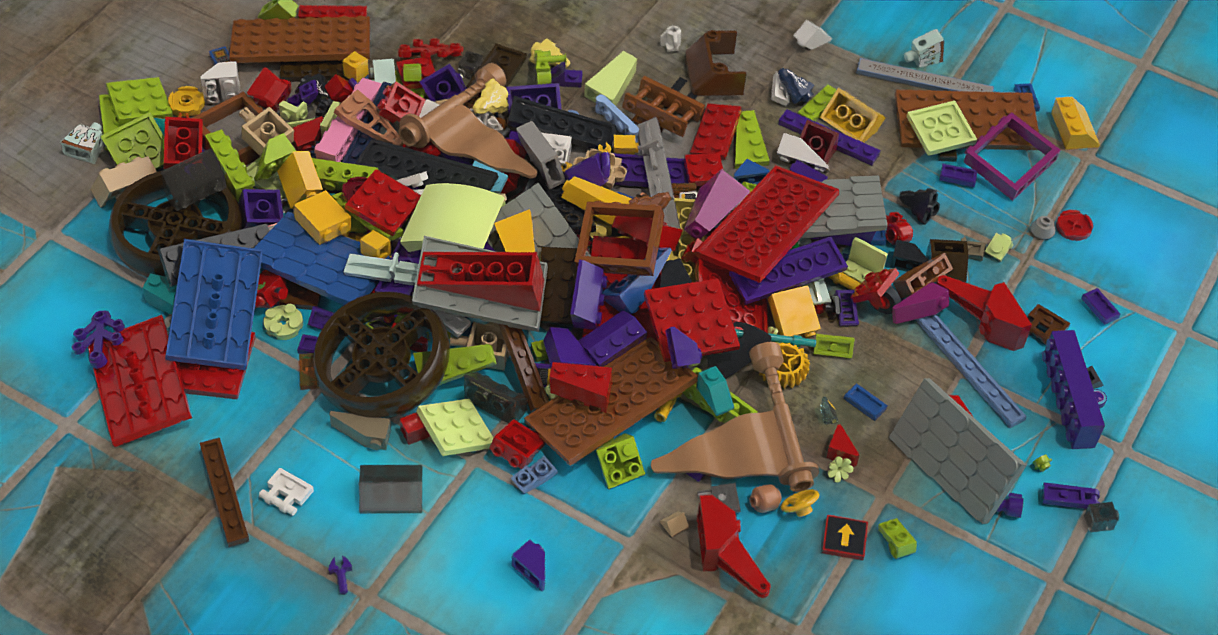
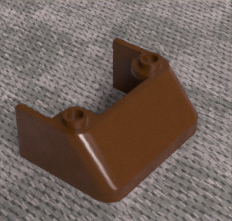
M710 30L686 50L685 61L693 94L697 96L744 95L746 71L729 72L725 64L720 62L713 63L711 55L734 54L737 31Z

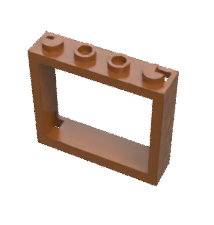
M243 91L193 117L203 119L202 144L205 146V135L211 133L206 128L211 124L244 107H247L255 116L263 112V108L261 106L258 107L253 98ZM250 146L238 151L239 160L241 163L244 162L245 165L260 157Z
M587 202L575 257L577 269L579 260H584L604 269V273L653 276L664 221L662 207L656 204ZM594 215L653 218L646 259L586 256Z

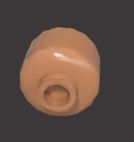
M771 484L755 487L750 496V504L759 513L776 510L781 503V493Z

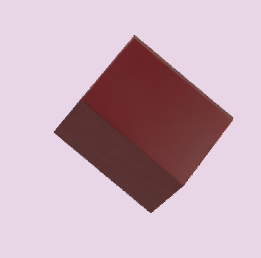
M807 120L799 138L827 164L836 152L840 133Z

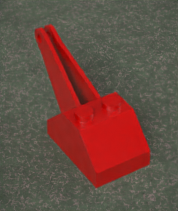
M179 113L178 117H165L163 169H184L188 164H196L201 169L203 119L189 118L188 113L185 114V118H182V113Z
M946 275L938 277L936 284L949 290V297L981 321L979 331L988 342L1012 351L1024 348L1032 324L1005 282L994 285L992 291Z
M700 495L696 519L703 571H716L720 567L757 597H768L771 589L770 583L739 540L738 533L741 532L740 520L736 519V512L713 495Z

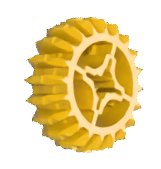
M780 343L784 359L783 364L777 370L780 385L784 389L787 386L793 388L795 384L799 386L809 373L810 360H808V354L804 353V348L798 349L797 345ZM759 372V375L763 376V381H767L765 374Z

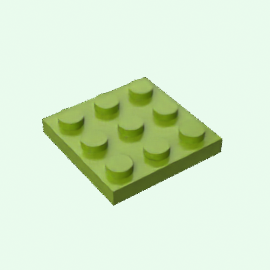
M159 77L106 83V90L119 125L126 124L149 112L153 118L165 119V117L173 116Z
M150 112L100 136L116 166L123 162L125 164L130 163L137 157L144 158L149 156L156 170L163 167L164 135Z

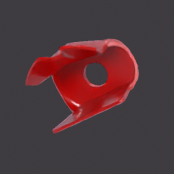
M265 67L247 91V95L252 96L257 105L265 108L270 107L277 113L279 111V104L283 100L286 101L291 93V82L278 78Z

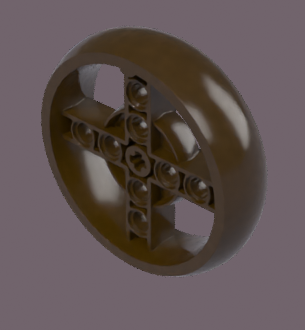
M184 169L163 170L137 180L119 196L111 211L109 238L116 254L130 269L140 275L149 277L151 273L166 277L158 253L159 249L182 244L184 239L199 240L242 230L240 206L233 193L225 184L203 172L198 180L188 181L183 177ZM177 195L175 200L163 202L156 207L146 206L155 200ZM205 198L219 205L227 213V221L204 218L198 208L201 199ZM126 227L148 231L154 241L149 252L136 248L125 239L124 231Z
M400 292L371 293L345 304L326 322L314 348L313 369L317 384L323 395L330 403L344 413L364 417L388 419L405 414L418 407L437 389L446 373L449 362L450 344L448 333L438 314L432 309L413 305V296ZM405 315L393 328L377 327L369 330L363 324L381 316ZM430 330L433 337L432 350L427 363L418 374L409 366L411 358L410 346ZM346 337L354 344L352 350L353 363L332 380V360L340 343ZM394 380L401 387L394 392L381 396H355L370 382L386 383Z

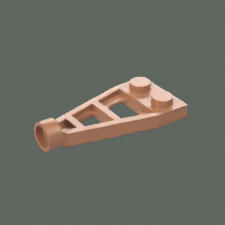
M358 89L335 108L334 114L359 131L376 140L398 146L404 145L399 134L387 119L378 115L379 110L374 103ZM363 110H367L373 117V120L367 124L358 120L356 116ZM380 123L387 132L382 135L375 131L373 127Z

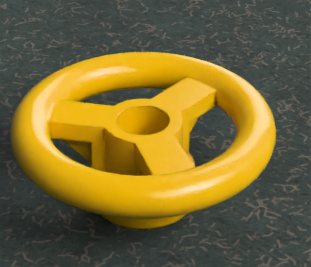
M814 489L797 492L782 502L781 510L787 513L796 512L798 517L805 516L812 512L811 505L818 500L819 492Z

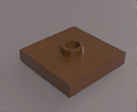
M286 279L288 295L285 299H280L279 306L293 304L298 309L312 310L313 306L319 307L320 294Z

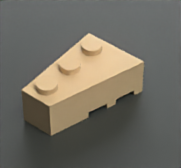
M149 156L144 158L137 157L130 163L125 164L123 162L113 169L109 170L106 168L101 170L90 190L100 208L106 206V201L114 197L117 200L131 184L157 171Z

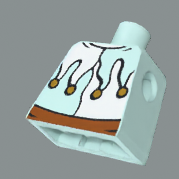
M937 29L912 41V50L904 53L906 62L914 60L920 68L942 63L944 39Z
M93 123L91 127L78 125L61 141L64 155L95 164L104 146L100 137L103 135L101 132L102 126L98 123Z

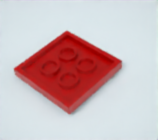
M375 169L345 204V209L393 237L414 212L421 195Z

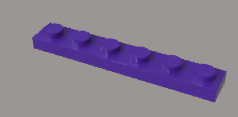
M786 109L780 117L778 125L801 134L807 120L814 123L817 122ZM839 134L837 151L871 166L879 157L881 150L845 134Z

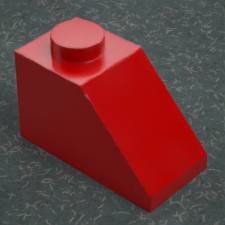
M322 116L293 127V145L296 151L310 152L312 151V146H316V141L319 140L321 135L320 124L323 121Z

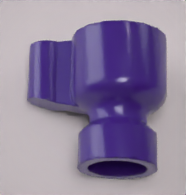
M1009 492L1008 497L1003 500L996 512L1004 511L1007 516L1021 518L1024 501L1022 494Z

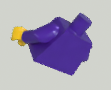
M606 142V148L603 150V146L599 144L598 150L602 152L601 155L597 153L575 165L565 162L566 168L561 166L565 180L570 181L576 176L598 186L604 185L610 177L611 163L609 153L611 152V146Z

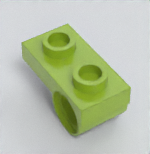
M897 518L878 524L879 531L889 542L890 552L895 559L916 552L917 541Z

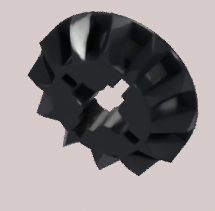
M325 98L319 103L315 112V119L321 116L324 119L333 103L331 99Z

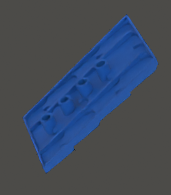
M289 211L266 234L263 240L253 248L263 250L261 268L342 305L358 297L370 294L380 281L344 274L349 255H363L361 254L359 241L340 235L319 245L295 220L294 213Z
M184 239L165 360L246 370L263 250Z

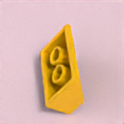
M840 88L836 90L820 116L821 119L845 135L863 143L878 131L886 118Z
M1073 97L1056 98L1051 114L1065 149L1099 147L1100 143L1085 107Z

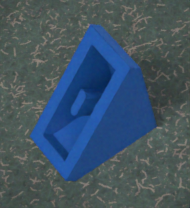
M746 159L734 173L733 178L740 184L748 182L758 185L770 171Z

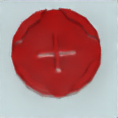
M1066 210L1058 217L1056 228L1063 237L1073 241H1081L1091 235L1093 229L1092 220L1088 215L1081 214V211Z

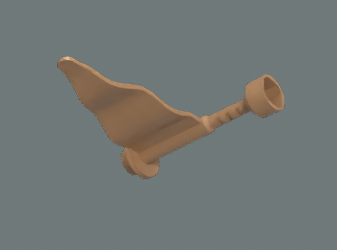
M488 63L476 72V83L460 94L452 96L420 118L410 113L403 116L400 120L399 137L407 146L423 148L431 141L440 151L451 156L468 157L497 171L513 172L530 179L537 176V170L512 151L500 132L485 126L469 108L464 106V103L485 88V83L490 79L497 81L500 86H505L506 76L503 70L494 63Z
M761 343L753 347L749 352L753 369L766 376L774 405L773 411L740 415L708 433L687 441L672 452L652 460L651 468L654 473H701L724 479L749 476H778L780 483L789 485L790 490L794 492L807 490L814 485L813 479L818 476L819 468L816 463L804 462L789 406L785 403L777 370L784 362L778 343Z

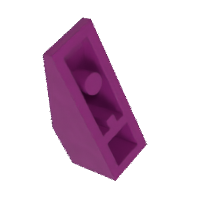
M933 282L929 283L892 307L893 323L898 324L939 313L949 306V290Z

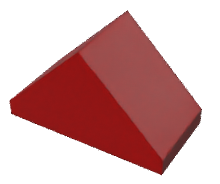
M839 424L835 429L826 458L833 461L836 457H841L843 460L847 458L851 460L850 465L856 467L860 454L842 425Z

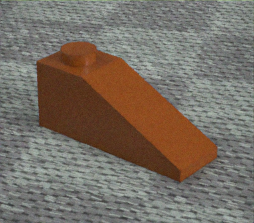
M942 253L904 273L894 280L893 284L900 298H907L929 283L936 282L939 276L947 274L953 268L946 254Z

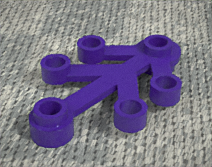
M105 310L97 311L89 325L84 329H76L73 333L78 341L72 345L76 355L85 352L86 348L94 342V350L89 355V362L96 369L103 367L107 363V358L102 352L103 338L111 341L115 346L120 345L124 341L121 333H119L125 328L121 319H111L110 313ZM109 326L113 328V330L116 333H111L105 330L104 328ZM96 328V330L89 337H87V335Z

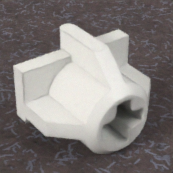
M670 26L661 34L660 46H665L667 52L678 51V47L681 44V29L677 26Z

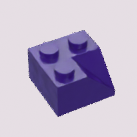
M242 190L239 198V206L242 213V229L263 224L269 226L281 220L283 210L280 190Z

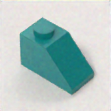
M714 366L698 373L696 387L715 415L719 416L733 410L734 404L726 379L718 368Z

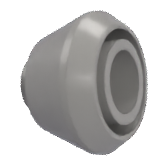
M1041 216L1031 224V232L1039 239L1052 238L1056 232L1054 221L1050 217Z

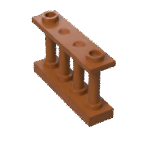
M646 76L641 79L637 95L625 93L622 105L623 109L646 120L657 117L660 127L680 137H684L688 124L687 121L690 118L697 122L701 120L705 107L704 104ZM646 96L653 101L648 103L642 99ZM662 104L668 107V109L665 111L657 106ZM677 111L683 114V116L679 118L673 115V113Z

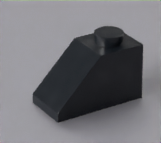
M897 240L890 268L908 272L929 260L916 244Z

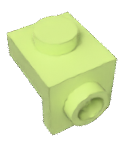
M284 100L279 104L280 117L286 121L305 120L308 115L307 103L302 102L298 107Z
M996 233L986 248L985 253L1002 261L1009 248L1012 249L1013 242L1008 235Z

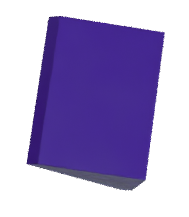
M450 64L419 81L429 99L433 102L449 99L466 90L461 77Z

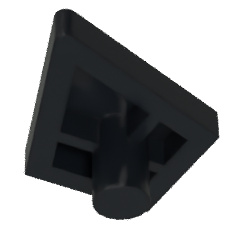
M830 296L831 303L823 305V311H826L828 320H833L841 313L839 296Z

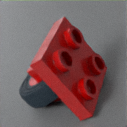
M896 268L883 269L875 273L870 272L864 277L865 280L855 288V292L850 298L854 303L868 300L871 306L880 313L892 314V307L900 303L901 298L897 291L892 288L891 284L900 273Z

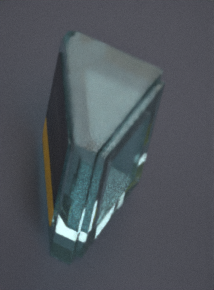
M823 397L820 406L823 422L825 424L838 423L835 407L827 397Z

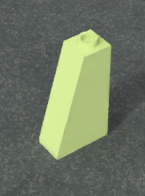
M625 51L620 53L585 83L584 96L596 103V97L604 95L616 106L636 72L637 58Z

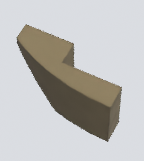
M966 237L962 238L961 241H967ZM967 241L968 259L983 261L986 243Z

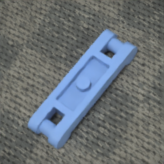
M598 95L596 97L597 105L595 106V112L602 114L607 121L616 125V129L623 135H635V143H638L637 135L639 134V128L606 96Z

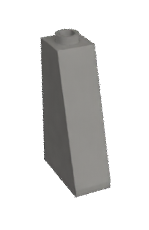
M530 121L517 127L516 130L521 144L548 188L552 189L566 182L557 153L534 122Z

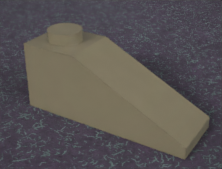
M330 411L332 427L366 448L373 450L387 449L391 434L390 419Z

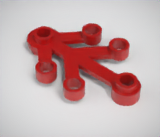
M436 38L429 39V45L423 44L422 39H413V47L417 48H410V45L402 44L398 48V57L409 58L412 56V52H420V56L423 58H429L436 53L438 57H447L448 55L461 56L464 47L460 46L459 43L442 44Z

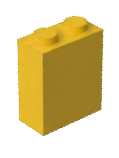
M293 151L277 171L290 209H294V204L310 198L323 190L309 151Z
M326 190L294 204L295 220L319 245L351 231V216Z
M808 285L774 293L767 298L776 329H778V335H799L811 338L816 336V333L821 329Z

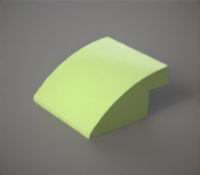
M442 183L426 185L400 243L408 252L422 250L424 236L483 249L505 198L502 195L485 189L461 184Z

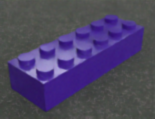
M1075 330L1052 331L1050 338L1047 339L1045 351L1042 352V360L1046 362L1047 376L1051 379V389L1057 399L1056 406L1057 409H1060L1061 422L1066 428V439L1070 442L1072 449L1095 448L1105 423Z

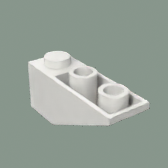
M786 133L783 134L777 151L780 160L785 162H796L798 160L807 166L814 167L820 173H824V171L829 172V166L801 138Z

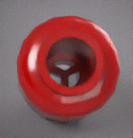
M898 221L888 225L885 236L890 244L896 246L897 240L910 242L913 237V229L907 221Z

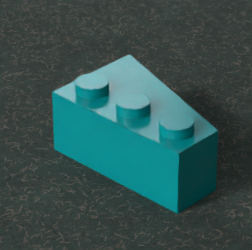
M150 273L143 286L146 302L160 311L172 315L177 286L169 287L166 277Z

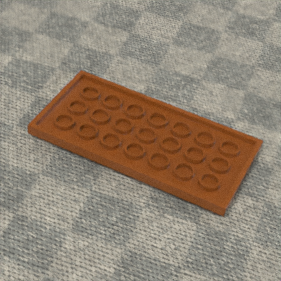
M342 16L339 18L308 17L302 19L233 20L229 59L230 62L236 61V63L344 60L354 51L370 59V17Z
M932 90L895 91L901 147L923 148L906 117L908 112L951 101H956L977 140L981 136H985L992 126L998 125L999 120L1003 116L1007 117L1011 112L1039 133L1032 93ZM1009 127L1004 129L983 148L1038 150ZM969 146L962 147V148H958V149H967Z
M650 336L604 366L612 368V388L607 413L601 412V408L592 405L590 407L585 406L584 402L574 399L571 401L557 396L524 417V420L546 444L571 466L696 384L698 375L688 367L673 369L671 361L664 362L658 342Z

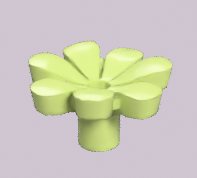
M836 457L829 464L828 476L830 478L834 477V481L837 483L841 481V477L844 480L848 479V473L853 472V466L850 465L851 460L847 458L843 460L841 457Z

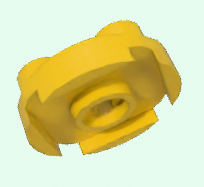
M192 86L180 87L177 92H172L168 98L169 105L175 116H179V113H182V116H185L186 113L189 116H197L205 105L203 93L199 92L198 88Z

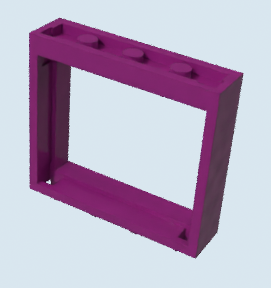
M1011 112L1007 117L1003 116L999 120L998 125L992 126L985 136H981L973 147L969 146L967 148L963 162L973 170H978L977 173L1013 201L1057 160L1061 150ZM1007 127L1011 128L1045 155L1016 183H1013L978 155L984 147Z

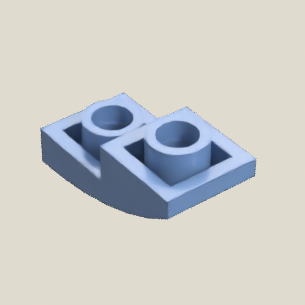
M543 456L530 468L526 465L511 480L524 494L545 483L556 475L558 471Z

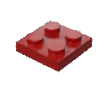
M430 57L396 62L402 85L409 90L422 88V85L419 81H404V64H421V80L435 72Z
M720 153L684 155L688 182L693 184V186H703L721 169L723 170Z

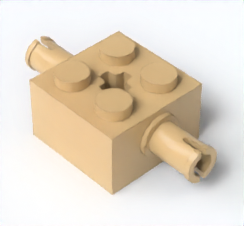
M247 107L240 111L239 116L247 122L242 126V139L260 156L268 140L282 133L286 135L290 143L294 142V129L270 107L257 116Z
M473 322L469 337L460 336L457 338L451 334L450 346L468 347L490 344L493 348L497 364L488 368L505 370L507 358L510 357L498 323L489 322L483 325Z

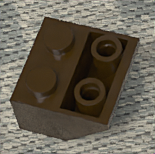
M930 239L926 252L927 259L931 260L945 253L953 270L945 275L966 283L969 257L967 241Z

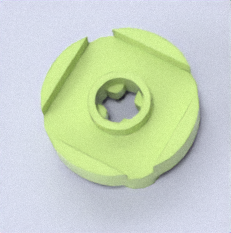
M293 304L276 306L266 310L264 328L269 336H275L278 340H288L297 336L298 331L303 328V317ZM283 320H286V324H285V325H282V323H279V322H280V321H283Z

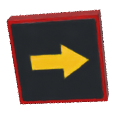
M827 515L822 553L864 560L868 522Z

